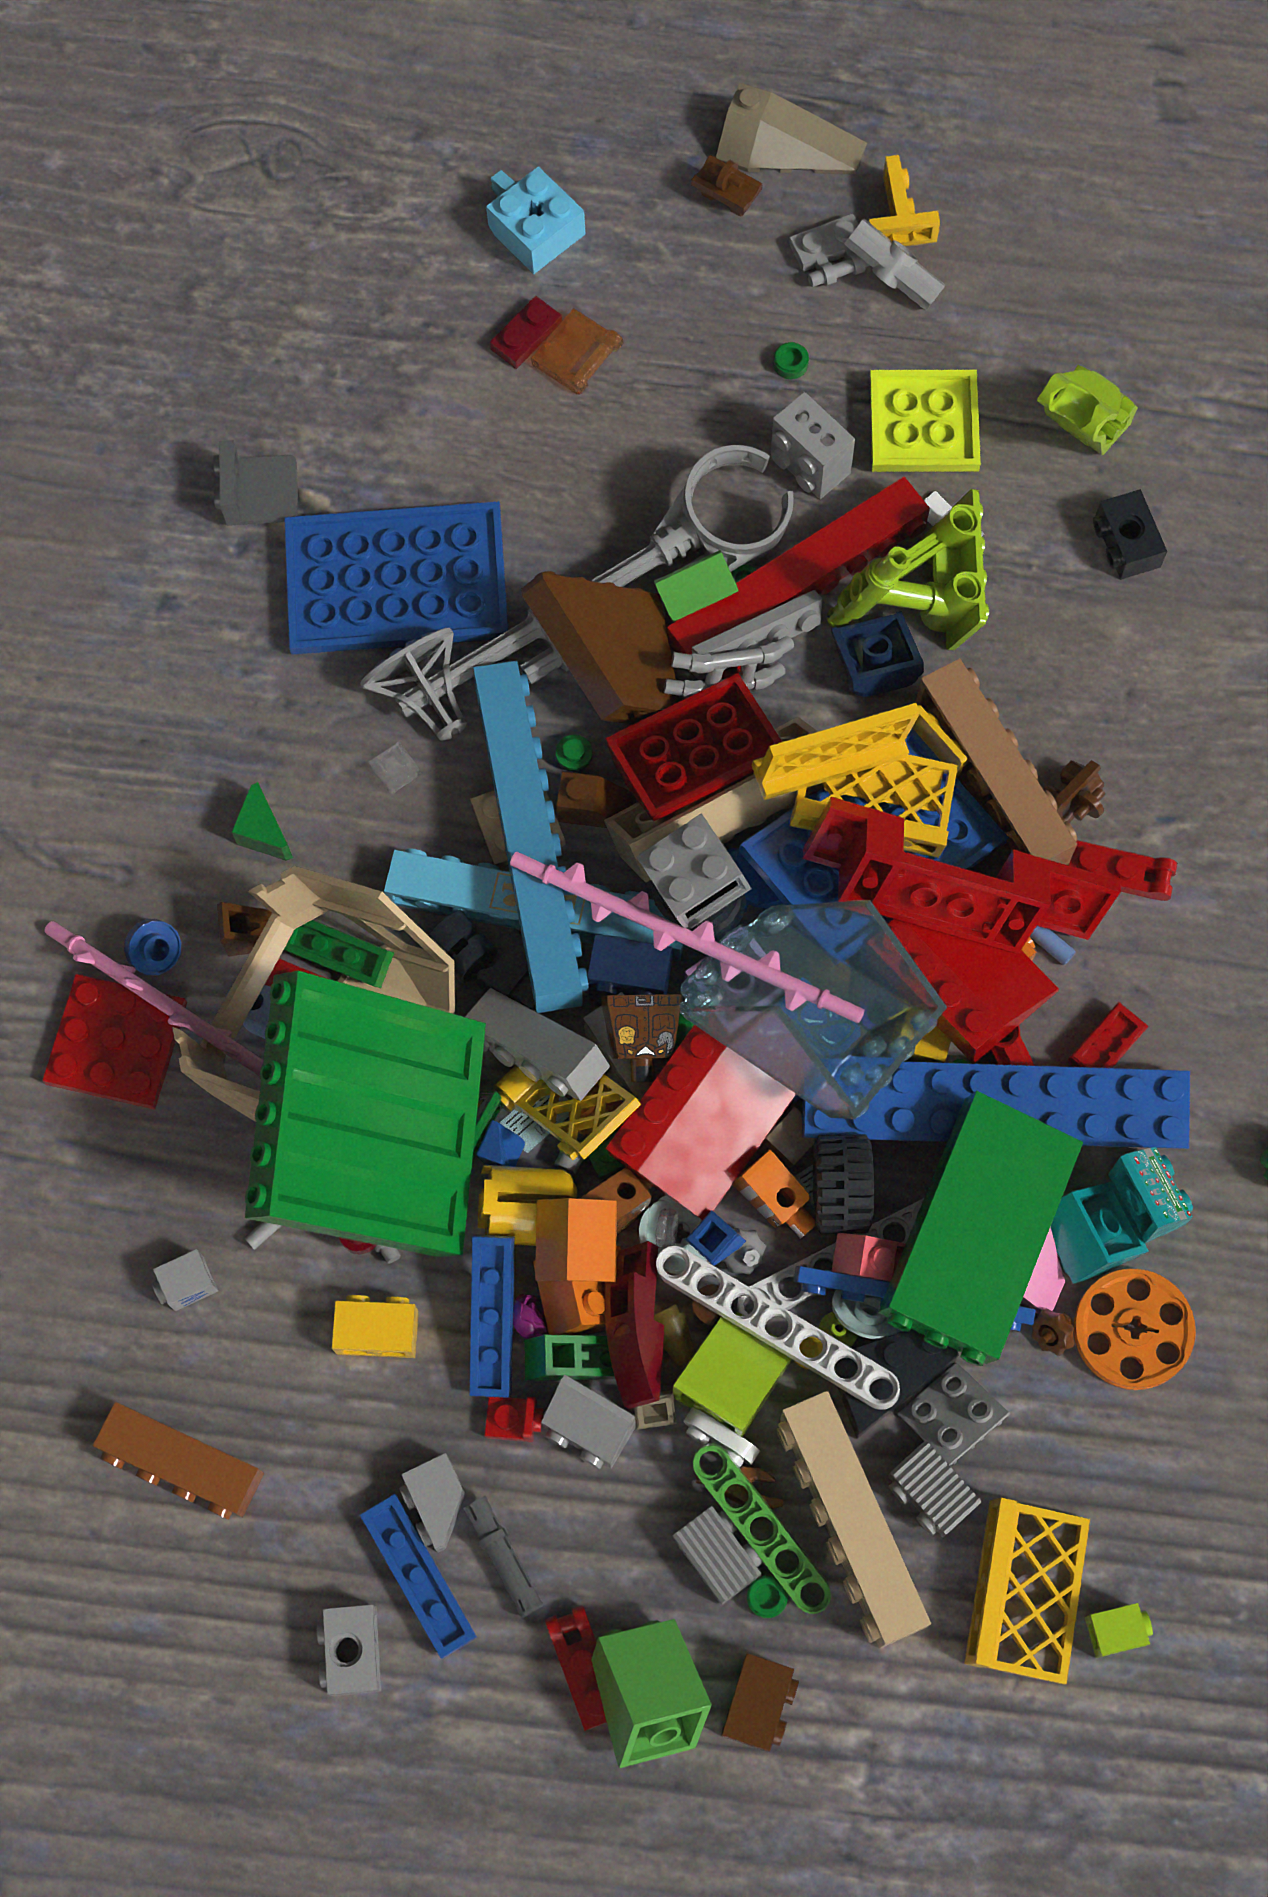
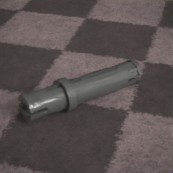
M484 1496L464 1507L463 1510L480 1539L478 1544L481 1550L485 1549L489 1558H491L520 1617L523 1618L543 1607V1602H541L533 1588L526 1571L507 1538L510 1535L507 1528H502L487 1497Z

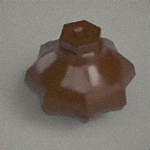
M1047 1308L1035 1316L1034 1324L1031 1325L1033 1329L1031 1337L1038 1342L1042 1351H1050L1057 1356H1061L1066 1349L1073 1348L1075 1342L1073 1338L1074 1327L1072 1317L1065 1312L1057 1313Z

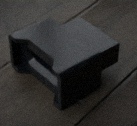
M514 928L509 934L511 945L492 968L481 969L475 976L477 986L486 992L492 988L536 1012L522 934Z

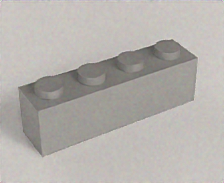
M492 988L485 993L465 1016L466 1018L486 1023L483 1053L489 1050L507 1067H511L514 1064L529 1079L535 1082L539 1079L545 1081L548 1087L559 1096L564 1097L568 1094L581 1101L610 1067L595 1043Z

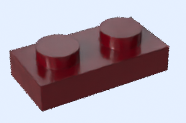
M535 296L490 341V350L517 369L563 323L562 315Z

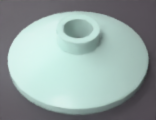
M842 1290L835 1291L832 1299L833 1312L838 1321L851 1332L865 1338L878 1340L903 1332V1330L891 1326L887 1322L888 1317L878 1313L880 1297L866 1295L863 1303L842 1299Z

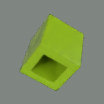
M1139 1603L1084 1617L1096 1658L1150 1645L1148 1636L1153 1635L1152 1624L1147 1611L1140 1610Z

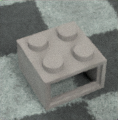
M802 393L773 418L771 457L781 469L787 468L796 477L797 483L807 493L812 492L820 500L851 474L855 438L807 393ZM817 426L820 428V432L816 434L811 433L809 428ZM824 437H830L834 440V443L831 446H825L820 440Z
M702 813L636 856L683 928L689 930L751 890L744 875ZM736 880L738 883L736 887L691 917H686L685 913Z

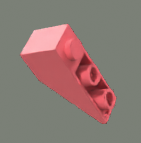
M837 1233L831 1272L890 1282L906 1243L866 1235Z

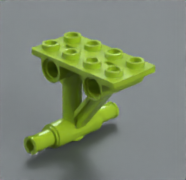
M970 489L921 537L916 545L908 550L902 547H894L884 558L873 560L861 573L857 572L853 576L852 581L839 594L837 604L827 612V616H830L827 618L829 625L833 628L845 627L852 619L863 617L876 604L921 610L920 615L925 626L931 630L946 633V648L953 651L983 627L989 616V607L985 602L987 573L983 567L985 539L981 533L983 506L980 503L979 490ZM924 562L933 565L934 582L930 581L927 584L899 581V579Z

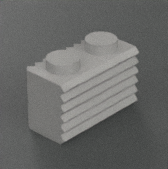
M926 1440L887 1476L892 1481L888 1486L890 1491L902 1504L905 1505L910 1501L920 1512L916 1519L932 1536L938 1532L943 1538L981 1503V1500L975 1493L970 1490Z
M711 1506L673 1535V1540L722 1606L761 1576V1572L757 1567L762 1564V1561L749 1543L743 1547L739 1544L733 1535L738 1528L725 1511L722 1510L717 1513Z

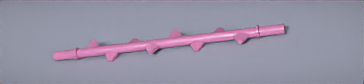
M515 852L511 858V866L543 880L544 884L550 883L590 901L592 918L596 922L602 921L614 912L653 930L654 948L659 951L677 941L719 960L722 979L725 981H730L743 971L783 989L785 992V1005L788 1010L794 1011L803 1003L809 1001L816 1004L820 1010L825 1008L857 1024L863 1017L865 1009L830 994V990L825 989L823 991L780 970L779 953L774 950L757 961L715 942L713 923L705 921L693 931L683 928L676 923L651 913L649 894L643 891L627 902L586 883L584 865L581 863H575L563 873L552 864L548 866L519 852Z
M54 921L46 925L45 933L65 946L68 952L74 955L73 959L75 961L92 964L170 1016L168 1019L169 1024L188 1028L260 1076L264 1060L231 1039L232 1032L230 1030L213 1027L134 974L135 967L118 964L86 943L82 936L74 935Z

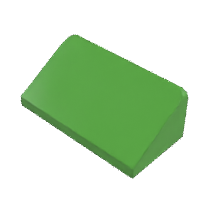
M721 550L654 581L672 621L679 620L738 592V587Z

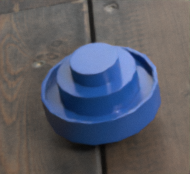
M146 919L138 922L129 930L124 943V953L127 961L137 971L146 975H160L169 971L177 963L181 954L182 943L178 932L172 925L159 919Z

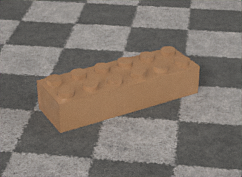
M959 658L922 677L916 703L921 705L927 713L934 715L939 722L940 728L951 740H955L962 747L967 761L958 779L1009 837L1006 844L1001 847L1007 858L1013 850L1069 865L1077 846L1075 830L1069 822L1062 821L1056 811L1058 808L1053 795L1048 790L1044 791L1037 781L1038 774L1034 765L1029 759H1023L1018 751V742L1014 733L1009 728L1005 729L998 719L999 712L995 703L990 698L986 699L979 689L980 682L974 670L970 667L966 668Z

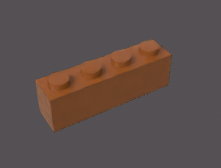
M117 1402L113 1404L93 1444V1447L103 1452L100 1457L101 1460L119 1469H122L123 1465L128 1463L138 1468L135 1476L155 1486L162 1479L174 1485L171 1493L193 1503L196 1496L210 1502L207 1510L228 1520L232 1513L243 1518L264 1475V1472L244 1461Z

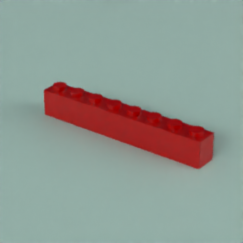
M905 476L738 581L736 583L738 592L667 627V635L670 647L674 652L692 655L693 646L808 592L815 590L818 594L821 593L822 595L831 592L838 585L839 581L847 575L851 574V576H854L857 572H862L872 559L879 555L880 557H885L892 548L897 547L898 543L908 536L909 538H914L921 534L927 527L930 507Z

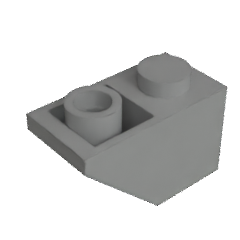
M446 1453L403 1473L402 1477L406 1484L399 1487L408 1509L416 1507L422 1519V1522L416 1524V1527L425 1547L433 1544L438 1553L447 1547L466 1495Z

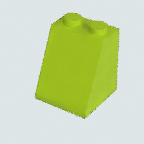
M738 1312L735 1313V1315L744 1316ZM721 1316L675 1382L673 1398L690 1409L693 1407L704 1412L741 1437H744L792 1359Z

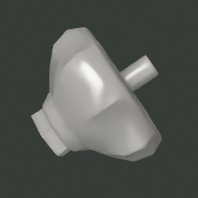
M736 1228L735 1231L746 1242L722 1261L727 1265L729 1273L750 1275L756 1267L763 1264L766 1244L759 1238L756 1229L745 1231Z

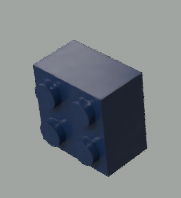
M595 934L587 976L589 1001H595V1005L600 1007L602 1006V996L618 995L621 992L624 995H667L672 972V947L667 946L662 951H659L651 943Z

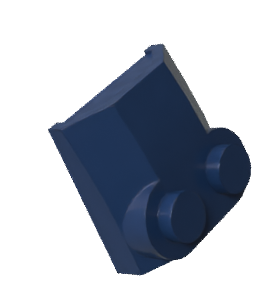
M902 611L841 628H831L836 648L847 674L848 688L855 695L868 697L908 687L914 684L918 677L924 673L923 659Z

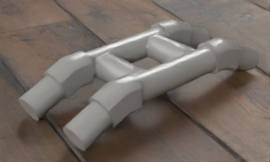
M785 636L776 642L759 646L756 649L714 655L695 653L691 655L673 652L671 667L689 669L690 672L707 673L705 681L665 679L663 692L688 698L727 679H721L724 668L741 666L739 675L748 689H752V691L764 689L783 676L785 668L781 663L777 662L768 668L755 672L757 664L763 665L775 662L783 654L794 648V642L789 636Z

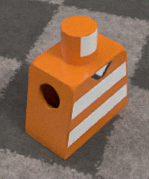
M771 1150L753 1162L734 1182L733 1186L774 1228L786 1222L801 1239L815 1226V1219L803 1207L811 1198L809 1193ZM777 1193L783 1195L786 1199L785 1207H782L777 1202Z

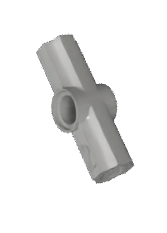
M864 218L844 243L850 250L872 267L874 274L884 283L894 289L899 288L925 310L945 287L943 282L917 262V257L908 248L898 241L893 240L892 242Z

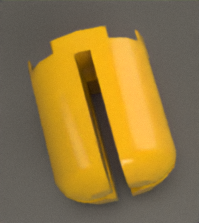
M483 1165L481 1174H489V1177L484 1179V1188L481 1189V1194H479L477 1228L485 1229V1235L515 1236V1245L536 1246L537 1200L577 1199V1187L571 1175L562 1169Z

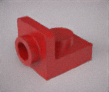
M489 1397L485 1438L533 1442L534 1432H542L541 1421L544 1415V1408H537L536 1397H527V1399Z

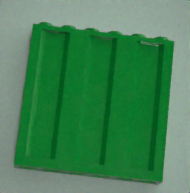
M302 971L274 975L269 994L271 1003L268 1024L265 1029L264 1061L260 1070L259 1102L255 1111L254 1144L250 1152L249 1185L245 1193V1218L436 1257L463 1255L486 1023Z

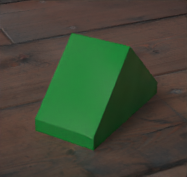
M259 783L252 784L232 830L237 845L285 861L292 859L293 856Z

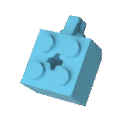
M539 166L518 182L512 180L502 170L491 177L492 190L498 197L486 206L488 226L494 236L533 274L586 234L584 210Z

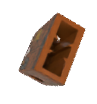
M626 1167L580 1199L617 1201V1235H619L643 1216L651 1200L650 1194L657 1189L638 1175L635 1176Z

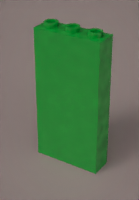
M975 1091L965 1098L878 1313L888 1317L887 1322L897 1329L903 1331L913 1329L924 1334V1340L935 1347L946 1349L949 1346L961 1352L960 1357L973 1365L983 1366L984 1363L988 1364L999 1360L1083 1142L979 1091Z

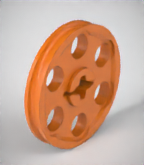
M1143 1269L1117 1270L1098 1279L1081 1298L1073 1322L1075 1344L1086 1366L1103 1381L1127 1390L1150 1389L1171 1379L1186 1364L1195 1343V1320L1185 1296L1172 1282L1163 1276ZM1132 1280L1143 1281L1148 1287L1147 1298L1142 1301L1132 1299L1127 1292L1128 1282ZM1098 1294L1107 1296L1112 1302L1111 1313L1108 1315L1095 1313L1091 1307L1092 1297ZM1164 1304L1175 1305L1181 1313L1180 1322L1176 1325H1169L1163 1322L1159 1314L1161 1306ZM1132 1319L1137 1320L1138 1327L1144 1328L1147 1331L1146 1333H1140L1136 1339L1131 1338L1130 1331L1122 1328V1326L1129 1325ZM1099 1333L1107 1338L1109 1349L1105 1354L1098 1355L1090 1351L1087 1340L1091 1334ZM1169 1343L1176 1348L1178 1358L1175 1363L1164 1364L1158 1359L1156 1349L1159 1344ZM1134 1358L1140 1363L1142 1372L1139 1378L1128 1379L1122 1375L1120 1364L1123 1359Z

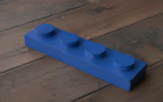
M478 1234L472 1236L469 1396L509 1398L512 1395L515 1236Z
M397 1495L390 1496L362 1513L360 1516L440 1658L444 1659L478 1638Z

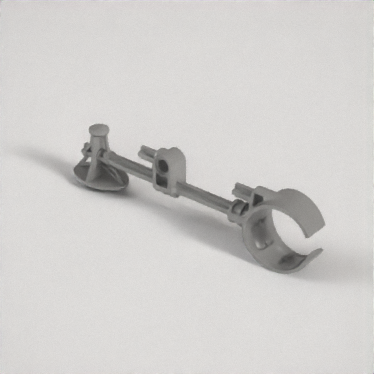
M728 445L714 449L704 455L694 465L688 476L687 483L652 536L649 537V545L591 581L598 583L610 582L616 586L623 587L658 565H665L667 568L672 566V560L676 557L680 560L685 558L686 551L689 549L694 552L697 551L701 555L689 564L721 550L730 572L743 564L756 562L769 554L781 540L793 511V491H787L782 496V511L779 523L772 534L766 539L751 544H733L715 537L702 526L692 507L693 492L699 480L708 472L726 465H744L763 473L770 456L761 450L744 445ZM529 609L525 621L450 666L454 636L452 629L443 628L436 632L423 634L421 639H413L405 643V648H397L392 651L388 659H381L374 666L375 668L363 677L360 684L363 689L394 698L405 717L417 713L429 725L438 739L444 741L452 739L454 734H460L467 725V721L458 707L452 689L474 677L473 667L495 664L535 639L541 638L548 649L520 665L523 673L527 674L530 684H533L559 667L565 672L569 668L532 610ZM445 649L443 670L428 679L425 678V674ZM437 651L421 671L417 664ZM406 670L411 675V677L390 680ZM403 683H417V686L404 694L382 688ZM446 693L458 718L454 722L451 721L439 701V697ZM428 704L432 705L445 727L439 730L421 708Z

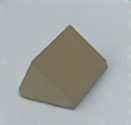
M672 1389L661 1390L659 1401L634 1408L637 1430L677 1424Z

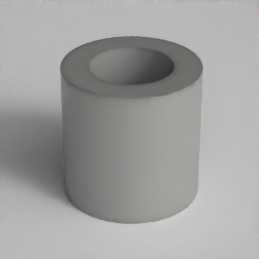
M560 1151L554 1166L575 1176L583 1158L578 1156L572 1160Z

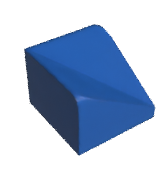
M492 1120L476 1154L484 1165L516 1167L524 1149L525 1141L502 1124Z
M712 1210L685 1239L713 1266L738 1250L746 1242L742 1236Z

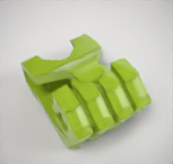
M1077 365L1074 371L1052 375L1037 398V402L1044 406L1046 416L1101 455H1104L1124 431L1127 430L1138 409L1128 397L1120 392L1118 386L1101 374L1090 371L1080 365Z

